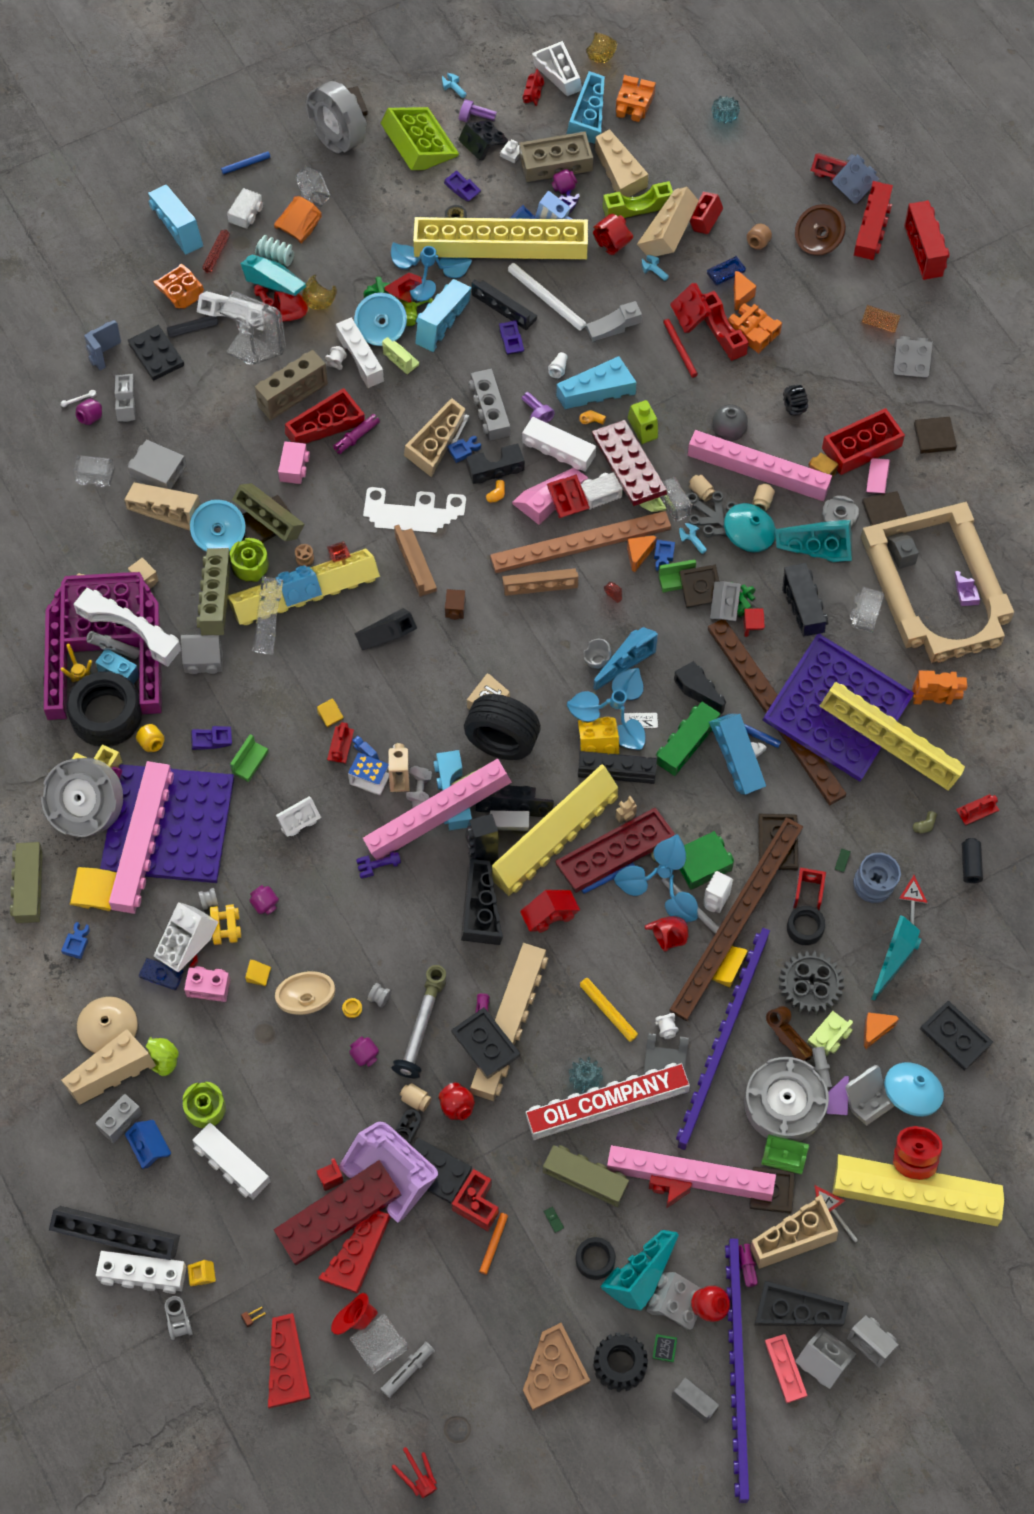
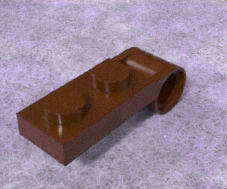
M780 1006L768 1011L766 1021L779 1037V1041L790 1049L794 1058L803 1061L810 1060L813 1057L812 1049L788 1024L791 1020L790 1010L785 1006Z

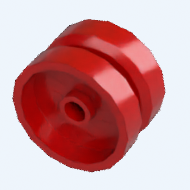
M913 1126L900 1131L893 1155V1164L896 1170L903 1176L917 1180L928 1179L935 1175L942 1153L940 1137L925 1127Z

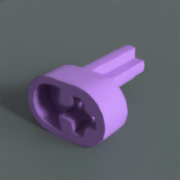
M465 99L459 113V120L468 122L470 115L473 114L494 121L497 112L476 106L473 101Z
M529 392L522 396V400L534 410L530 420L532 417L548 423L554 417L555 411L548 405H542Z

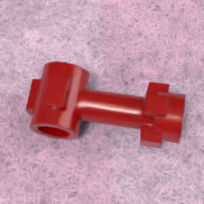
M256 285L254 287V294L260 296L263 302L262 306L271 308V314H273L276 304L272 298H268L266 294L268 292L267 287Z

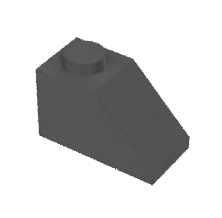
M903 532L886 537L887 545L898 569L916 564L919 552L912 537Z

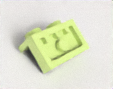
M388 337L382 341L383 354L404 373L409 374L419 366V361L395 341L392 342Z
M832 1011L808 1039L807 1043L814 1048L825 1047L826 1057L830 1053L834 1054L841 1044L839 1042L842 1038L847 1039L852 1033L853 1021L849 1020L847 1022Z

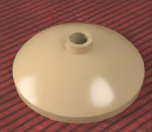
M312 971L302 972L288 977L278 986L275 992V1000L278 1007L287 1013L295 1015L311 1014L323 1009L330 1003L335 995V985L333 980L326 974Z
M102 997L90 1002L82 1010L77 1021L78 1037L84 1047L93 1053L98 1052L126 1029L135 1037L138 1028L137 1016L133 1008L126 1001L116 997ZM103 1019H109L107 1023H102Z

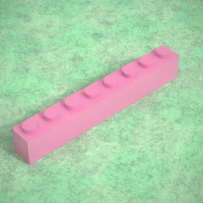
M697 430L694 431L689 443L688 456L823 502L830 488L832 475Z
M496 759L363 837L374 858L376 860L388 856L390 852L405 846L512 782L500 761Z
M149 761L146 763L109 900L112 910L135 914L136 908L140 907L141 889L144 890L146 885V878L144 877L146 871L149 872L151 866L149 858L155 851L154 840L155 836H158L160 832V818L163 819L165 808L163 805L165 801H168V787L174 779V773L171 771L170 765Z
M612 1145L607 1164V1170L613 1173L620 1172L625 1176L650 1180L651 1175L691 1182V1188L770 1202L772 1201L776 1178L775 1174Z

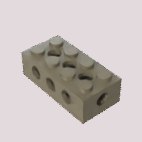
M586 131L519 143V157L526 182L553 178L554 174L564 169L572 171L573 174L593 171V155Z
M311 350L308 353H304L294 362L287 364L280 371L274 372L269 378L260 381L255 386L258 407L271 421L328 384L326 363L314 350Z

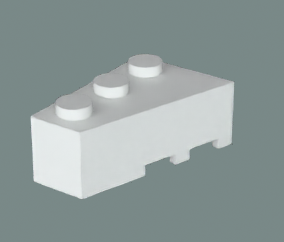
M563 41L532 53L535 67L566 96L582 90L579 74Z

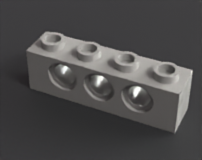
M492 368L471 373L469 387L470 391H474L475 394L473 395L475 406H479L478 416L484 422L482 424L484 434L488 435L489 441L509 437L510 424Z

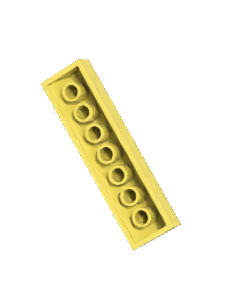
M367 549L348 554L347 558L338 561L331 560L310 567L316 573L322 595L288 607L285 604L281 588L275 580L228 595V600L239 625H249L255 619H266L273 613H284L290 607H301L308 601L321 600L325 595H336L345 588L353 589L358 587L360 583L375 581V578L380 577L374 556Z
M835 682L820 704L821 708L948 791L964 771L965 766L959 760L950 757L942 749L933 746L927 739L916 735L910 728L901 725L893 717L887 716L878 707L864 701L861 696L855 695L842 684Z
M603 764L492 865L493 882L508 896L513 892L517 893L527 879L531 880L535 876L536 871L540 867H545L554 854H559L568 841H573L581 829H586L595 816H600L605 809L604 807L616 801L618 798V786Z
M839 1154L837 1157L832 1194L835 1196L997 1227L1002 1220L1004 1206L1003 1185L935 1173V1175L928 1179H911L903 1176L892 1164Z

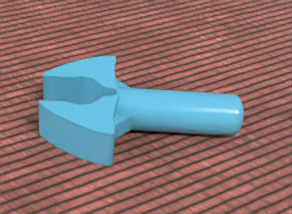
M447 73L450 81H447L442 76L444 90L452 88L461 98L466 97L467 93L457 84L459 76Z
M647 255L646 260L650 263H646L642 259L641 264L644 273L651 270L664 281L669 278V275L657 266L659 263L658 257Z
M685 523L690 529V534H686L683 528H679L681 540H691L698 551L704 554L707 549L696 536V531L699 528L693 524Z

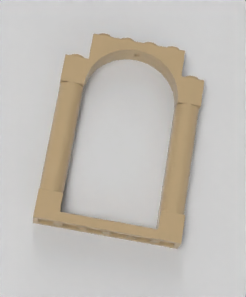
M967 502L864 527L861 534L862 542L905 647L917 648L924 644L931 663L937 661L944 662L948 658H959L967 653H978L983 649L999 647L1002 645L1005 637L1001 625L1009 623L1014 614L1008 596L1002 592L973 525L974 518ZM949 522L986 607L988 623L985 628L975 636L960 640L940 637L926 628L919 616L916 617L888 550L886 537Z

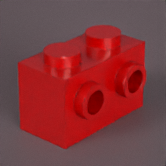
M817 153L815 154L810 171L815 172L814 175L829 176L831 177L830 180H833L848 162Z
M702 193L690 218V224L694 232L709 234L724 209L718 194Z

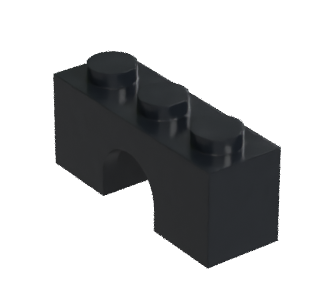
M518 443L502 447L501 460L497 462L488 461L484 452L466 457L467 469L473 484L484 483L487 480L499 479L506 475L525 471V460Z

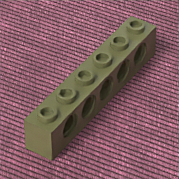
M207 548L206 556H203V567L205 568H202V579L204 580L200 582L201 591L203 592H199V602L201 604H198V615L200 616L197 617V628L201 629V636L224 635L231 565L229 548Z

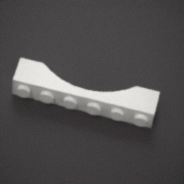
M86 588L74 603L76 613L90 622H113L135 631L146 642L152 658L167 667L181 651L177 637L164 633L159 626H152L145 618L133 615L128 608H121L114 600L104 598L97 590L92 591Z

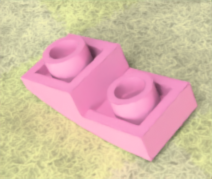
M871 459L867 493H886L890 460Z

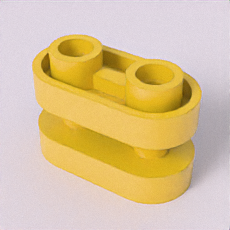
M234 904L226 905V911L219 912L218 906L210 907L211 918L218 921L212 935L214 945L222 944V938L229 937L230 943L238 942V938H241L240 926L236 925V920L240 919L239 909L234 908ZM227 919V930H221L220 920Z

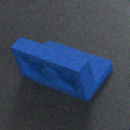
M154 1120L136 1122L125 1133L142 1169L149 1168L158 1158L171 1155Z

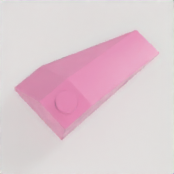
M571 468L525 490L512 504L540 525L556 510L546 484L577 474L580 484H582L588 477L579 470Z

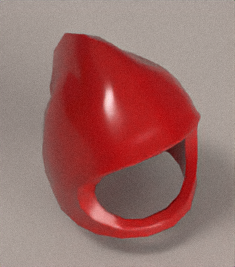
M275 291L274 302L279 316L276 318L277 322L297 320L306 315L308 306L300 293L294 296Z
M668 916L645 925L646 930L653 931L657 942L664 952L673 947L683 946L688 940V925L680 917Z

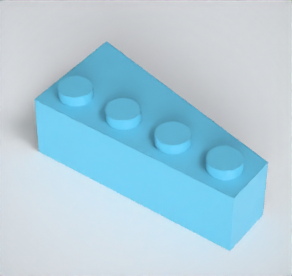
M588 72L570 118L567 134L586 131L588 142L595 144L596 136L601 134L605 76Z
M164 185L149 192L150 200L148 202L151 209L156 211L159 219L163 221L184 254L186 255L203 247L196 219L171 189Z
M454 279L445 285L443 291L436 295L434 301L429 303L424 312L419 313L416 322L418 324L415 344L432 352L435 351L437 348L436 342L438 340L442 341L446 328H451L456 316L461 314L470 301L471 287Z
M618 356L558 383L556 396L564 409L587 405L588 402L592 401L602 402L603 399L611 397L616 399L621 398V395H635L637 382Z

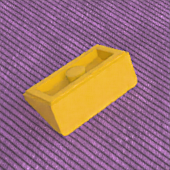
M732 946L712 980L731 988L747 956L748 950Z

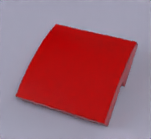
M577 474L546 484L559 518L567 517L590 508Z

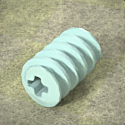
M264 235L257 243L255 254L266 257L269 260L272 259V261L288 267L294 258L292 245L289 244L286 248V242H282L280 245V240L277 239L273 243V237H270L267 241L268 236Z

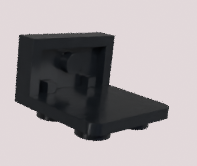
M486 120L466 123L458 141L477 159L484 160L490 146L507 144L508 139L504 133L494 127L492 122Z

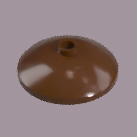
M826 204L812 206L803 212L796 223L795 238L797 244L804 252L810 255L821 256L835 250L842 242L846 230L845 220L842 214L833 206ZM826 231V234L821 236L822 232Z

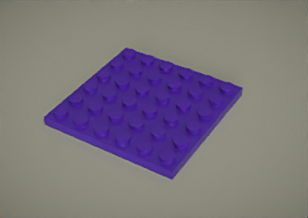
M817 634L762 721L860 782L881 749V746L821 708L820 704L833 684L837 682L846 686L855 695L861 696L864 701L878 707L887 716H891L898 721L914 692L821 634Z
M119 765V768L122 769L120 783L123 790V805L117 820L107 829L100 866L102 870L113 872L118 870L145 766ZM171 769L174 773V779L168 787L169 798L163 805L165 808L163 819L160 818L159 821L160 832L158 836H155V851L150 855L151 866L149 872L146 871L145 877L217 883L234 784V774Z

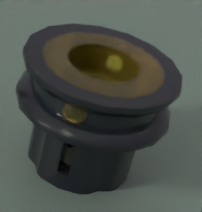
M452 205L446 209L445 218H467V211L460 205Z

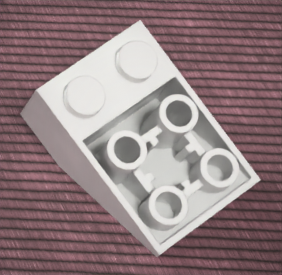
M178 902L154 957L179 972L210 941L218 921L195 907Z

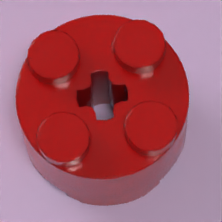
M609 214L593 227L595 228L593 236L600 247H606L608 250L605 252L610 255L616 254L634 238L625 225L626 220L621 215Z

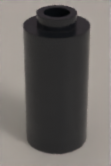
M968 838L961 844L963 881L966 883H979L983 881L981 842L976 838Z

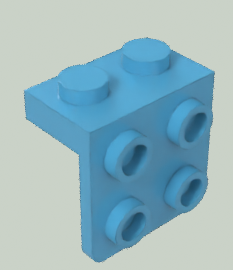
M305 565L297 567L296 571L290 573L288 571L282 572L275 578L276 583L281 588L287 607L322 595L316 573Z

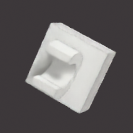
M512 139L508 141L501 150L500 157L515 163L519 158L518 142Z

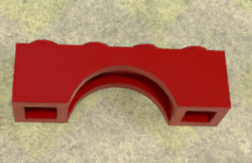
M712 291L705 294L707 297L706 302L712 312L704 320L730 360L733 361L747 355L748 341L740 329L736 331L728 322L723 303L716 292Z

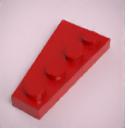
M378 1211L358 1224L349 1240L347 1239L342 1245L341 1251L336 1257H333L329 1267L319 1276V1280L358 1294L391 1216Z
M293 1313L272 1318L268 1409L311 1399Z

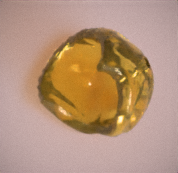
M595 32L591 45L586 49L587 56L594 62L606 63L614 56L617 41L609 36Z
M313 275L306 282L307 287L303 289L302 297L311 309L323 310L333 303L337 289L336 286H332L331 290H327L317 282L315 278L317 275Z

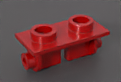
M536 69L535 74L532 73L528 76L527 89L524 90L522 96L524 103L534 102L535 106L538 104L542 86L544 85V78L538 69Z
M345 722L335 726L327 758L328 761L346 764L354 729H350Z
M989 794L957 808L956 811L966 826L998 812L999 808L996 805L998 799L995 795Z

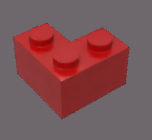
M545 890L525 906L520 913L529 931L541 933L548 930L549 925L553 922H568L575 917L574 915L580 911V908L571 890Z
M473 1169L452 1202V1211L487 1232L499 1214V1207L484 1199L492 1187V1180Z

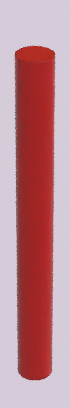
M669 319L664 320L663 323L692 378L696 377L698 373Z

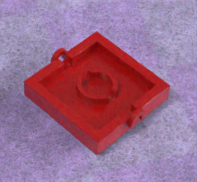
M691 283L670 303L685 333H690L712 312L706 302V295L702 294L697 283Z

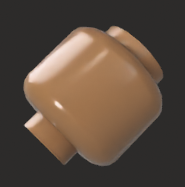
M761 223L754 225L747 234L748 244L757 250L766 247L772 238L769 227Z

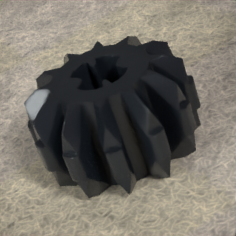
M802 385L786 387L783 392L786 411L790 415H799L806 412L809 400L807 399L805 388Z

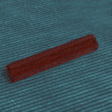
M226 229L220 231L202 267L206 273L212 272L230 236Z

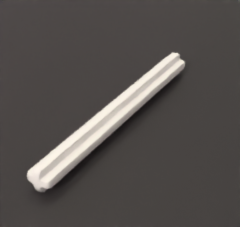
M515 263L509 265L508 271L574 327L580 331L585 328L586 322L518 265Z

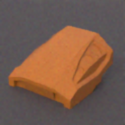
M296 196L277 219L274 228L281 229L302 244L322 218V213L310 201L301 196Z
M182 263L159 280L153 281L154 285L166 295L175 308H187L199 300V295L204 291L203 285Z

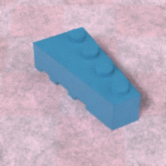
M727 714L709 721L726 760L728 770L733 776L736 791L740 794H748L766 787L741 714Z

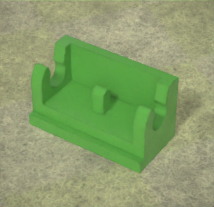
M768 1134L761 1164L802 1174L809 1144Z

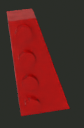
M877 181L872 182L871 192L868 197L853 256L874 260L875 254H879L881 248L879 240L883 241L885 230L882 229L887 227L889 217H886V214H890L892 209L890 198L893 185Z
M343 388L285 424V435L291 442L307 444L359 426L365 421V414Z

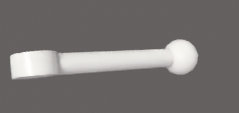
M90 390L88 394L68 401L63 400L61 406L67 407L68 404L87 397L94 398L96 397V391Z
M465 415L455 438L451 440V444L457 442L469 419V415Z

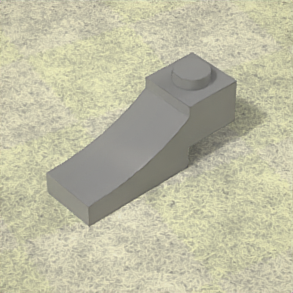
M636 301L620 305L611 314L586 324V329L593 342L623 333L626 327L642 323V313Z
M133 374L115 375V411L117 422L135 420Z

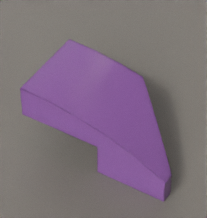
M955 571L960 605H979L980 598L974 585L975 580L972 578L967 579L961 576V572Z
M844 1076L834 1087L829 1089L827 1114L847 1115L848 1097L845 1087L849 1083V1076Z

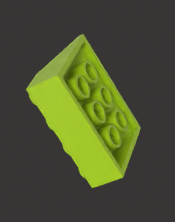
M428 107L387 109L380 124L411 170H426L459 156L458 151Z

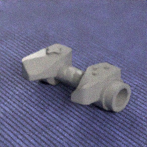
M413 766L409 770V773L417 780L416 792L406 793V798L412 801V809L429 799V795L424 792V784L431 780L432 772L418 766Z

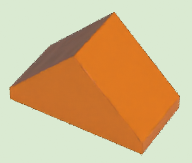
M735 271L734 310H739L744 303H748L755 297L756 285L739 271Z
M654 535L628 539L627 550L633 572H636L656 547L657 537Z
M867 1013L864 1047L866 1049L893 1029L897 1025L899 1018L894 1015Z

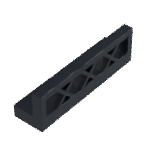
M475 279L471 282L472 296L509 320L516 321L517 325L527 330L537 320L536 314L483 280L478 282Z

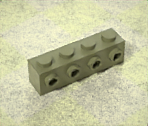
M252 483L239 485L232 501L284 541L298 539L305 525Z
M40 842L16 843V850L12 851L15 868H12L11 872L12 880H14V886H11V898L14 899L13 905H10V915L14 917L16 923L40 922L43 849Z
M553 1145L543 1165V1173L617 1208L629 1184V1180L626 1179L627 1177L620 1172L613 1173L607 1170L608 1168L601 1163L594 1164L581 1154L574 1155L570 1153L568 1148L561 1145L559 1147Z

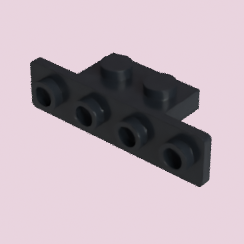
M508 784L498 790L496 795H490L476 803V811L490 813V811H529V816L545 817L553 810L554 800L535 798L536 787L512 786Z

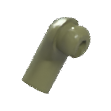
M929 811L926 820L913 824V831L920 834L932 831L937 814Z

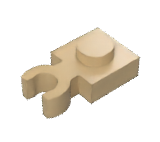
M629 796L628 800L624 803L621 801L619 803L620 808L616 809V819L619 823L630 821L635 817L637 805L632 797Z

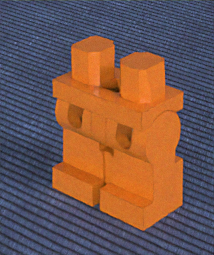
M624 75L616 100V116L624 118L626 114H629L631 119L639 122L641 118H645L649 105L655 95L656 82L641 79L639 84V78Z
M744 303L738 311L742 315L740 318L735 314L728 318L732 328L736 331L740 329L748 341V346L758 354L781 333L782 322L778 319L773 320L762 309H758V306L755 304L750 307Z
M919 670L912 687V692H914L913 704H921L923 700L952 704L953 699L963 698L964 691L967 689V678L957 677V672H950V674L945 672L939 675L935 674V671Z

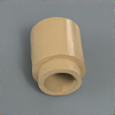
M695 475L689 481V488L697 494L700 500L707 502L712 498V494L715 492L713 490L714 487L703 475Z
M769 484L759 485L756 489L753 505L767 511L770 508L775 493L774 489Z
M413 1083L409 1086L405 1085L400 1092L402 1096L401 1101L417 1111L421 1110L424 1112L432 1099L428 1096L429 1093Z

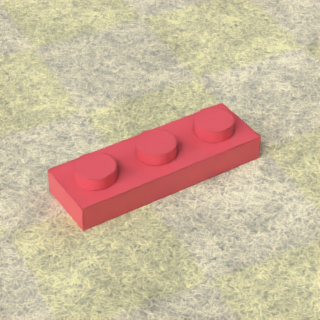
M783 1334L765 1340L764 1343L786 1404L806 1398L807 1393L786 1335Z

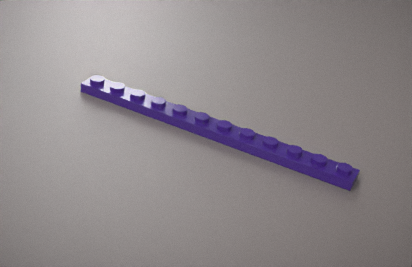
M762 928L761 933H756L753 944L756 946L754 951H749L746 959L749 964L747 968H742L739 979H742L740 986H735L732 994L735 997L734 1002H729L725 1014H728L727 1020H722L718 1030L721 1032L720 1038H715L711 1048L714 1050L712 1056L708 1055L704 1066L707 1068L705 1074L701 1073L697 1084L700 1086L698 1093L695 1091L690 1102L693 1104L691 1111H686L683 1119L686 1122L684 1129L680 1128L676 1140L679 1141L678 1148L686 1150L768 940L770 933L768 929Z
M730 1239L728 1245H725V1258H729V1266H726V1279H730V1287L726 1288V1293L731 1300V1308H729L727 1320L731 1321L732 1330H728V1342L732 1343L733 1351H729V1364H733V1373H730V1386H734V1394H731V1408H735V1416H732V1430H736V1438L732 1440L733 1452H737V1461H733V1472L738 1474V1483H734V1495L739 1498V1503H748L749 1482L738 1239Z

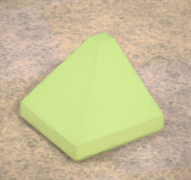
M660 497L640 504L641 507L651 512L666 511V507Z

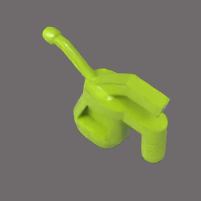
M397 298L406 311V326L416 324L418 316L417 306L426 302H433L432 298L418 303L413 301L410 303Z

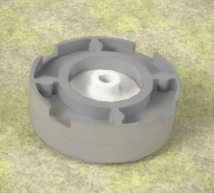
M329 81L308 94L306 100L308 118L314 119L317 126L314 131L328 149L335 153H341L342 151L345 153L364 141L367 122L357 103L356 96L351 94L342 83Z
M93 758L66 760L56 765L44 780L43 797H41L44 814L50 824L63 834L85 837L101 833L113 825L121 812L123 790L116 773L100 760Z
M793 1057L770 1059L767 1063L756 1069L749 1079L744 1097L747 1118L758 1133L765 1138H768L769 1134L797 1142L808 1138L820 1127L829 1102L828 1089L824 1079L819 1076L812 1065Z

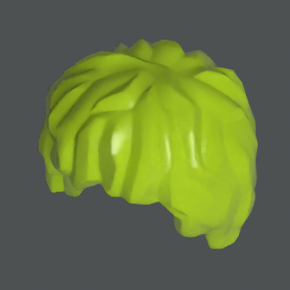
M150 1037L146 1048L156 1065L151 1069L161 1076H167L175 1069L179 1052L169 1040L164 1038L152 1039Z

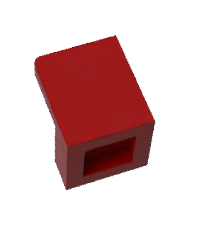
M763 608L744 610V637L749 636V630H764Z
M335 1158L331 1159L332 1164L316 1170L324 1191L344 1183Z

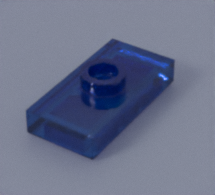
M735 256L708 269L707 274L713 283L718 285L733 278L735 271H739L741 274L744 273L746 268L739 258Z
M146 958L139 973V978L177 990L184 971L180 970L177 972L166 964Z

